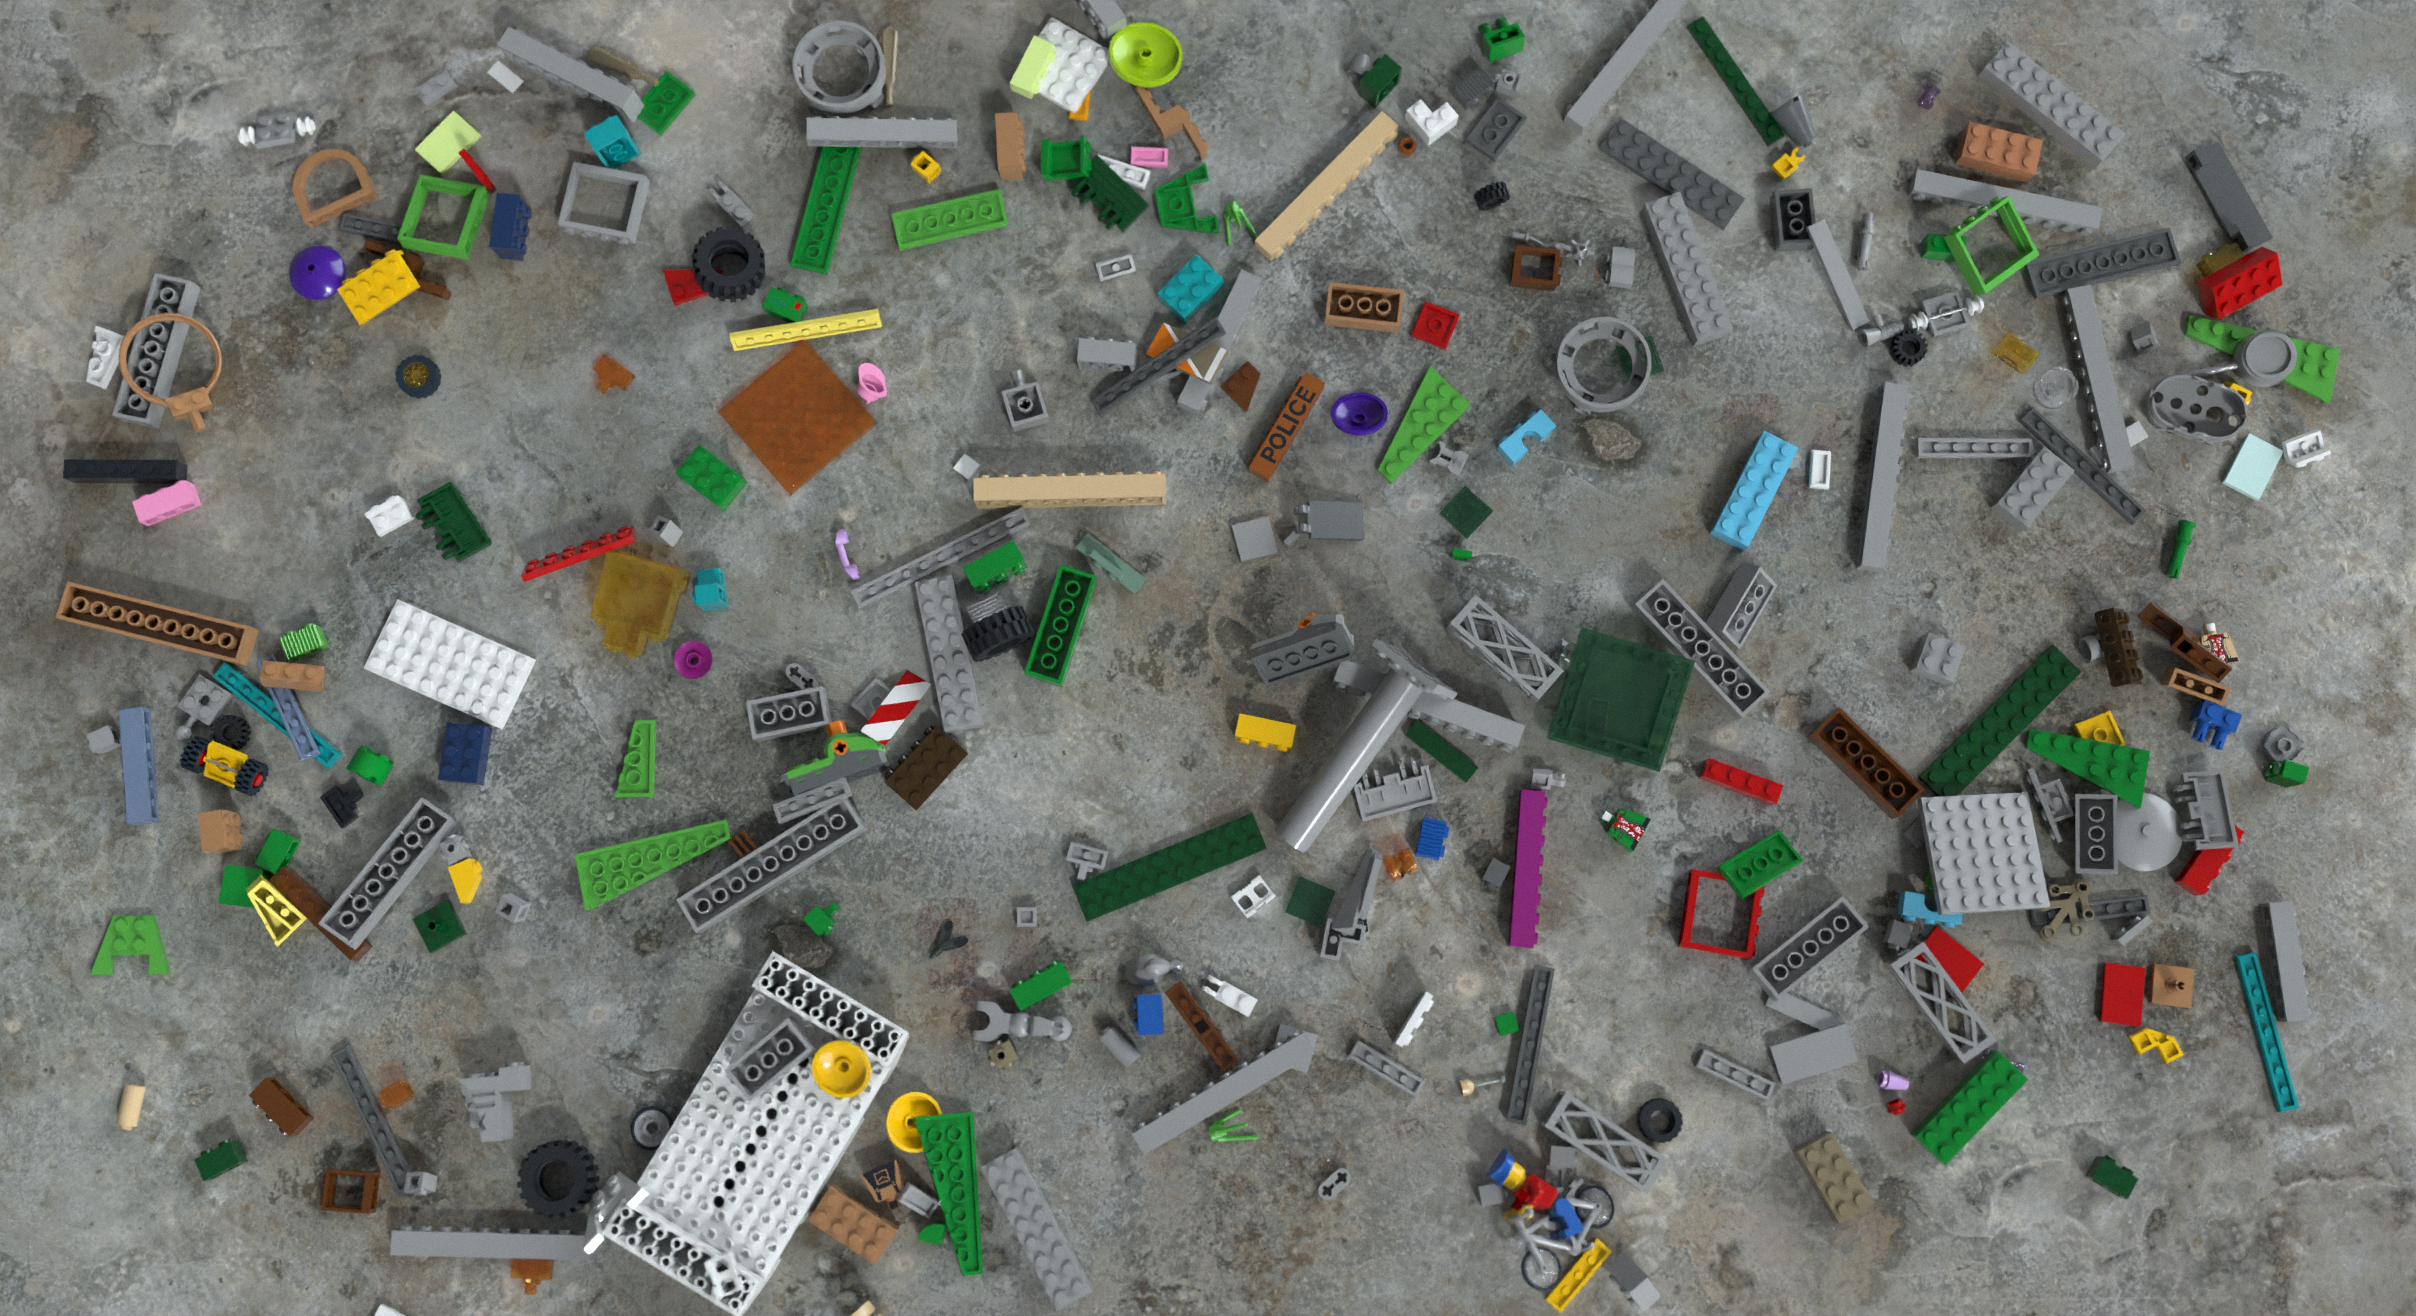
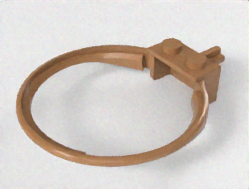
M162 313L140 320L129 329L119 348V366L125 381L134 392L146 401L168 408L174 421L189 417L194 431H203V429H206L200 413L213 410L209 394L216 386L222 368V355L216 338L203 324L181 314ZM160 321H178L196 328L207 338L214 352L215 366L213 374L205 387L167 398L165 401L163 398H158L145 392L134 382L127 368L126 355L131 340L144 327Z

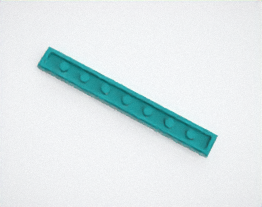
M224 662L212 677L290 738L273 699L228 662ZM310 729L321 753L313 758L327 769H331L342 756V753Z
M2250 952L2234 956L2276 1110L2277 1112L2298 1109V1101L2256 952Z

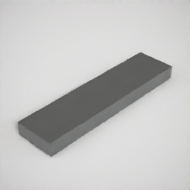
M343 212L339 231L400 244L397 238L399 236L398 230L401 229L402 224ZM415 229L413 238H415L417 229Z

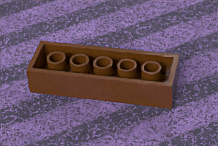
M1840 707L1832 710L1807 736L1819 750L1891 819L1898 818L1924 791Z

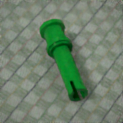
M2187 520L2178 521L2179 528L2177 535L2173 538L2175 545L2165 575L2166 577L2179 578L2187 545H2190L2192 542L2193 528H2196L2194 522Z

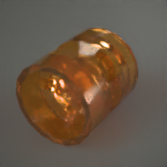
M1409 848L1398 852V856L1391 855L1383 859L1393 882L1404 878V874L1410 875L1419 871Z

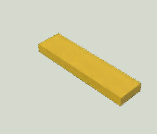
M1597 1238L1592 1241L1595 1247L1590 1251L1583 1252L1559 1280L1557 1285L1544 1298L1559 1313L1563 1311L1611 1254L1612 1251Z

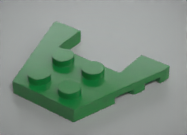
M1206 163L1154 190L1162 228L1220 234L1217 216L1197 219L1190 186L1209 181Z

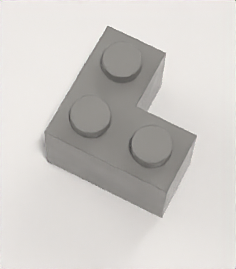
M1327 918L1319 958L1340 961L1343 942L1358 946L1363 945L1366 926L1357 924L1354 934L1349 935L1333 930L1332 925L1335 919Z
M1625 1252L1620 1254L1606 1267L1610 1273L1609 1279L1615 1286L1619 1284L1622 1287L1620 1291L1634 1308L1638 1306L1644 1312L1661 1297L1648 1277Z

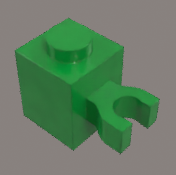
M832 902L825 910L817 905L803 920L818 936H827L834 930L832 926L836 924L831 916L840 907L836 902Z

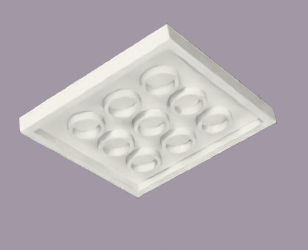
M1051 17L1038 37L1053 43L1057 55L1054 62H1050L1048 66L1047 76L1042 78L1038 94L1075 114L1085 100L1087 93L1090 89L1092 90L1109 64V50Z

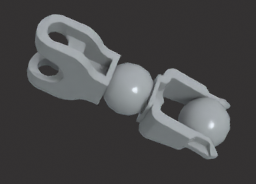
M975 1002V1009L986 1012L990 1018V1023L985 1030H974L971 1037L973 1040L994 1042L1007 1033L1013 1034L1016 1037H1025L1027 1035L1049 1036L1055 1041H1064L1072 1032L1070 1021L1062 1016L1047 1019L1039 1016H1029L1024 1012L1010 1014L997 1002Z

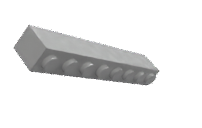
M812 116L807 118V145L830 147L957 148V120L951 118H944L942 120L924 118L923 120H916L912 117L897 119L895 117H888L886 119L868 117L867 119H860L855 116L849 118Z
M1241 270L1218 317L1227 334L1213 342V344L1228 350L1229 353L1224 360L1228 362L1232 351L1230 349L1232 345H1236L1240 335H1238L1240 328L1244 329L1248 319L1246 316L1248 312L1251 313L1255 307L1256 302H1254L1256 295L1260 296L1264 287L1262 286V278L1244 270ZM1221 366L1212 384L1189 376L1177 401L1178 407L1196 415H1199L1200 410L1204 411L1208 403L1206 398L1208 394L1212 395L1216 386L1214 382L1216 378L1221 377L1224 368Z

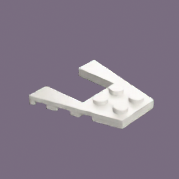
M620 1171L615 1176H611L607 1180L606 1185L592 1196L583 1249L590 1254L604 1240L601 1221L625 1196L627 1204L634 1209L648 1192Z

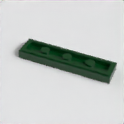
M1418 720L1405 735L1465 783L1468 782L1478 769L1475 764Z

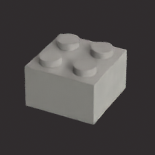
M1929 632L1921 638L1910 672L1943 685H1948L1954 681L1966 647Z

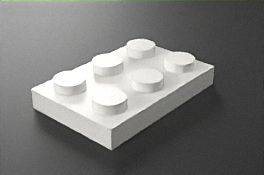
M1428 992L1422 993L1394 1039V1044L1403 1047V1045L1407 1046L1413 1037L1411 1035L1414 1028L1418 1029L1423 1021L1421 1017L1423 1012H1428L1434 1003L1431 1000L1433 997Z

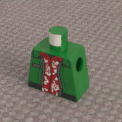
M1623 808L1618 809L1615 815L1605 810L1600 819L1610 825L1606 834L1630 853L1634 852L1651 821L1648 817Z

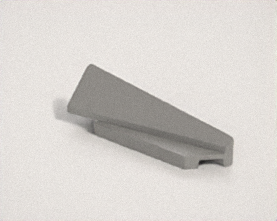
M1374 849L1367 850L1334 920L1333 930L1353 935L1358 918L1366 919L1384 852Z

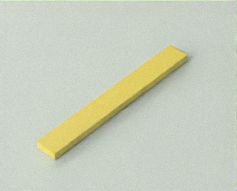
M878 309L733 332L729 333L734 351L879 328L882 327V321Z

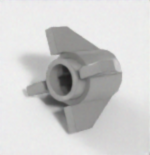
M1563 639L1560 640V648L1551 660L1563 670L1571 672L1581 670L1584 665V657L1579 644L1574 640L1570 643Z

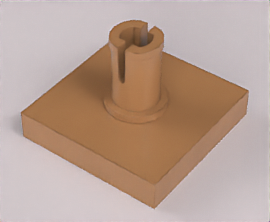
M2152 964L2149 1003L2192 1008L2194 969Z

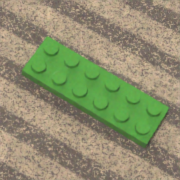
M1000 189L891 214L900 251L1009 226Z

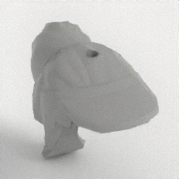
M1142 954L1131 959L1126 964L1125 975L1131 984L1154 985L1163 979L1164 974L1170 970L1175 974L1181 972L1184 965L1176 959L1168 962L1154 954Z

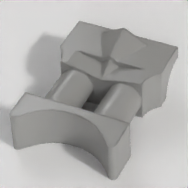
M1439 441V455L1429 460V464L1434 467L1438 464L1446 468L1449 474L1459 476L1469 455L1462 451L1454 452L1446 448L1445 443ZM1441 454L1451 458V461L1449 462L1441 458Z

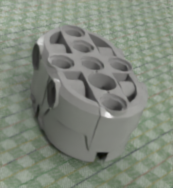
M2176 374L2163 378L2149 389L2144 402L2146 415L2149 421L2157 427V430L2195 440L2206 445L2221 443L2232 438L2244 428L2248 417L2247 404L2237 391L2224 386V384L2208 381L2197 376ZM2198 387L2205 389L2206 393L2204 396L2197 394L2196 390ZM2156 393L2160 396L2159 403H2155L2154 398L2151 397L2152 394ZM2172 399L2179 401L2180 406L2178 409L2171 407ZM2191 405H2196L2199 408L2197 415L2190 412ZM2209 408H2215L2220 412L2221 418L2218 423H2211L2207 420L2206 412ZM2230 416H2233L2237 419L2236 426H2231L2229 424L2228 420ZM2184 423H2189L2192 426L2190 433H2187V428L2183 427Z

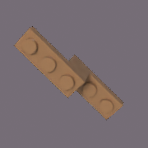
M1135 87L1138 99L1163 140L1183 130L1200 159L1202 160L1207 157L1208 144L1205 139L1201 140L1199 137V130L1195 123L1192 124L1190 122V115L1186 108L1182 109L1181 105L1178 104L1162 113L1158 104L1154 105L1151 100L1153 97L1148 88Z

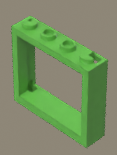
M420 175L417 184H414V193L409 199V207L407 213L403 216L402 227L398 230L399 236L397 239L402 247L468 260L490 197L486 187ZM429 190L473 198L457 246L413 238Z
M1997 196L1991 199L1988 206L1985 205L1977 209L1975 215L1963 219L1961 225L1952 227L1949 230L1950 233L1944 236L1974 296L1988 293L2039 255L2010 196L2002 198ZM1995 210H1998L2020 254L1982 280L1960 235Z

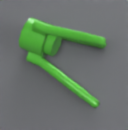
M1238 202L1227 204L1224 207L1226 213L1223 214L1227 245L1231 246L1229 219L1236 221L1239 229H1242L1240 222L1242 217L1254 238L1257 239V233L1244 214L1243 208L1239 207Z
M1240 1109L1219 1120L1213 1121V1125L1208 1126L1212 1141L1218 1140V1143L1223 1141L1258 1139V1136H1226L1228 1131L1248 1125L1247 1122L1229 1127L1221 1124L1241 1112Z

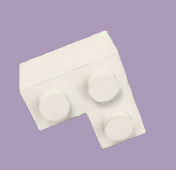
M1420 99L1406 110L1405 120L1426 145L1429 146L1457 125L1459 115L1447 102L1432 113Z

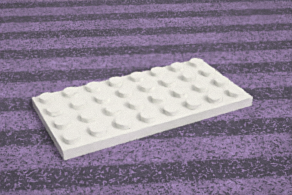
M397 599L364 669L503 729L536 660Z

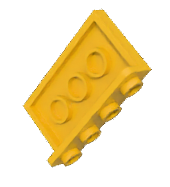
M393 249L385 253V258L373 261L370 264V268L358 271L355 278L346 279L342 282L343 286L337 289L359 325L365 324L420 288V285L401 257L404 255L402 250L395 251Z

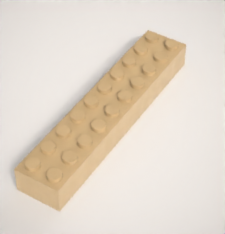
M1152 471L1150 474L1131 472L1130 475H1123L1122 472H1113L1112 475L1096 472L1093 475L1086 476L1084 473H1074V476L1057 473L1055 476L1036 474L1035 477H1028L1026 474H1018L1016 477L998 475L997 478H990L989 475H979L978 478H973L974 502L978 509L1167 505L1166 477L1160 471Z

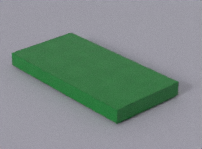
M1777 830L1717 867V870L1740 900L1801 864L1803 859L1781 831Z

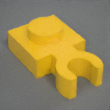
M1795 148L1790 157L1784 154L1771 166V169L1783 181L1799 167L1797 164L1801 163L1806 157L1805 155L1800 158L1796 157L1795 154L1799 148Z

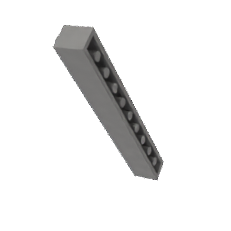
M1654 0L1652 9H1647L1641 17L1643 20L1640 23L1636 22L1632 27L1631 35L1623 38L1619 44L1621 46L1619 50H1614L1608 58L1610 61L1607 64L1603 63L1597 72L1598 76L1596 78L1592 77L1587 83L1586 87L1588 88L1586 91H1581L1575 99L1577 102L1573 106L1569 105L1564 112L1566 115L1564 123L1581 135L1689 0Z
M1919 169L1911 177L1908 197H1912L1917 201L1926 200L1936 205L1945 204L1955 209L1965 208L1969 209L1970 212L1977 213L1976 210L1985 205L1988 206L1991 199L1997 196L2000 198L2010 196L2021 220L2027 224H2041L2043 227L2060 228L2065 232L2075 231L2084 236L2093 235L2099 229L2102 214L2101 207ZM1995 210L1989 216H2000L1998 210Z
M2091 285L2070 288L2062 296V305L2066 307V321L2071 327L2070 338L2076 347L2075 358L2079 360L2080 364L2079 375L2084 380L2083 391L2089 401L2088 412L2092 414V428L2098 438L2096 445L2098 450L2102 452L2101 465L2105 468L2106 473L2128 470L2135 463Z
M1884 382L1880 386L1856 569L1881 572L1888 565L1889 558L1886 556V553L1891 544V538L1888 537L1889 531L1893 527L1891 514L1894 512L1896 505L1893 498L1898 489L1896 476L1900 472L1898 459L1901 457L1903 450L1900 444L1905 434L1903 421L1907 417L1905 404L1910 396V393L1907 392L1908 385Z
M1297 1031L1288 1036L1289 1041L1282 1044L1280 1041L1271 1046L1272 1051L1265 1054L1264 1051L1254 1056L1255 1061L1248 1064L1246 1061L1236 1067L1238 1071L1231 1074L1229 1071L1220 1076L1221 1081L1215 1085L1213 1081L1202 1087L1204 1091L1198 1095L1196 1092H1193L1185 1097L1187 1101L1181 1105L1179 1102H1176L1168 1107L1169 1112L1164 1115L1160 1112L1151 1117L1153 1121L1146 1125L1143 1122L1134 1127L1135 1132L1132 1135L1143 1155L1314 1055L1315 1052L1304 1033L1299 1034Z
M401 1225L399 1229L392 1230L390 1255L591 1260L595 1257V1249L590 1254L583 1249L586 1230H577V1233H570L569 1229H559L557 1233H550V1229H538V1232H530L529 1228H520L518 1232H510L511 1228H498V1231H491L490 1227H480L478 1231H471V1227H459L458 1230H451L450 1226H440L439 1230H431L432 1226H419V1229H412L411 1225Z

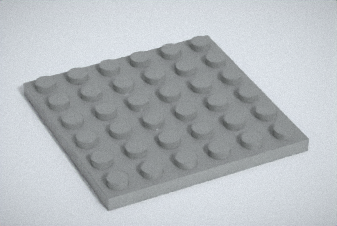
M2028 792L1923 797L1917 799L1938 915L2045 909L2050 907Z

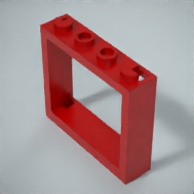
M1696 869L1689 870L1678 947L1747 960L1752 959V956H1755L1756 953L1754 940L1759 933L1757 919L1762 913L1760 898L1764 896L1765 887L1763 886L1753 892L1745 952L1692 943L1690 940L1699 878L1725 882L1726 880L1719 873Z

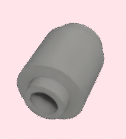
M1356 53L1353 56L1347 71L1351 81H1361V75L1368 70L1370 58L1366 54Z

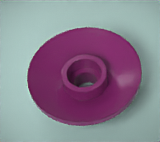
M698 641L684 643L678 648L674 656L676 670L680 675L688 679L703 677L709 672L713 663L710 649ZM694 658H698L697 664H692Z

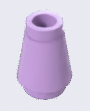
M1880 1071L1877 1075V1085L1882 1089L1907 1090L1909 1086L1907 1078L1891 1071Z

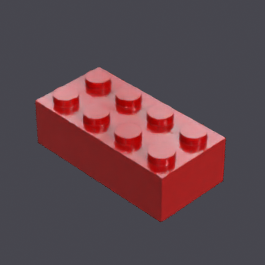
M2260 247L2199 280L2198 285L2203 313L2220 320L2282 286L2278 253Z

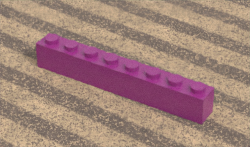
M1522 789L1519 791L1508 946L1534 948V944L1538 942V933H1535V925L1539 924V913H1536L1537 905H1540L1541 902L1538 886L1542 884V874H1539V868L1543 866L1544 856L1541 855V847H1544L1545 835H1542V827L1545 828L1546 816H1543L1544 808H1547L1548 797H1545L1544 791Z

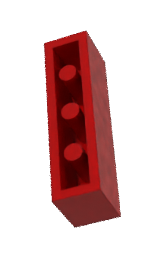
M1711 758L1704 761L1699 775L1701 780L1769 805L1778 803L1783 785Z
M2234 825L2239 845L2242 842L2243 838L2241 837L2244 831ZM2234 847L2195 850L2174 882L2193 896L2204 895L2211 886L2209 884L2212 879H2215L2221 873L2220 868L2223 863H2226L2231 858V851Z

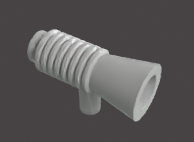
M1877 314L1873 316L1876 328L1861 329L1859 331V340L1862 346L1867 348L1879 340L1882 341L1897 336L1904 331V327L1900 321L1883 324L1881 315Z

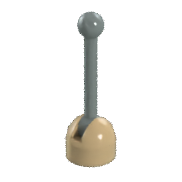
M1501 1075L1499 1078L1474 1084L1467 1079L1458 1081L1460 1093L1462 1096L1471 1094L1475 1087L1496 1082L1505 1083L1506 1077Z

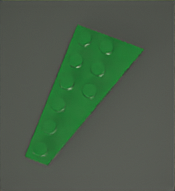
M2028 729L2026 749L2046 760L2052 761L2065 770L2067 769L2091 784L2117 795L2118 798L2129 802L2136 808H2141L2150 751Z

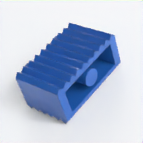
M1423 817L1415 856L1435 861L1444 856L1445 846L1442 845L1443 839L1447 838L1449 833L1446 821Z

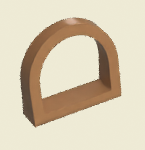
M340 149L322 150L311 155L300 165L293 179L292 187L295 201L304 223L311 228L379 197L363 163L353 154ZM329 160H342L350 163L356 171L362 189L313 211L305 190L306 181L313 169Z

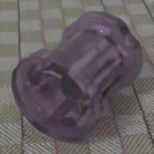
M1926 84L1922 97L1917 100L1918 105L1925 109H1932L1936 96L1941 92L1940 88L1933 84Z

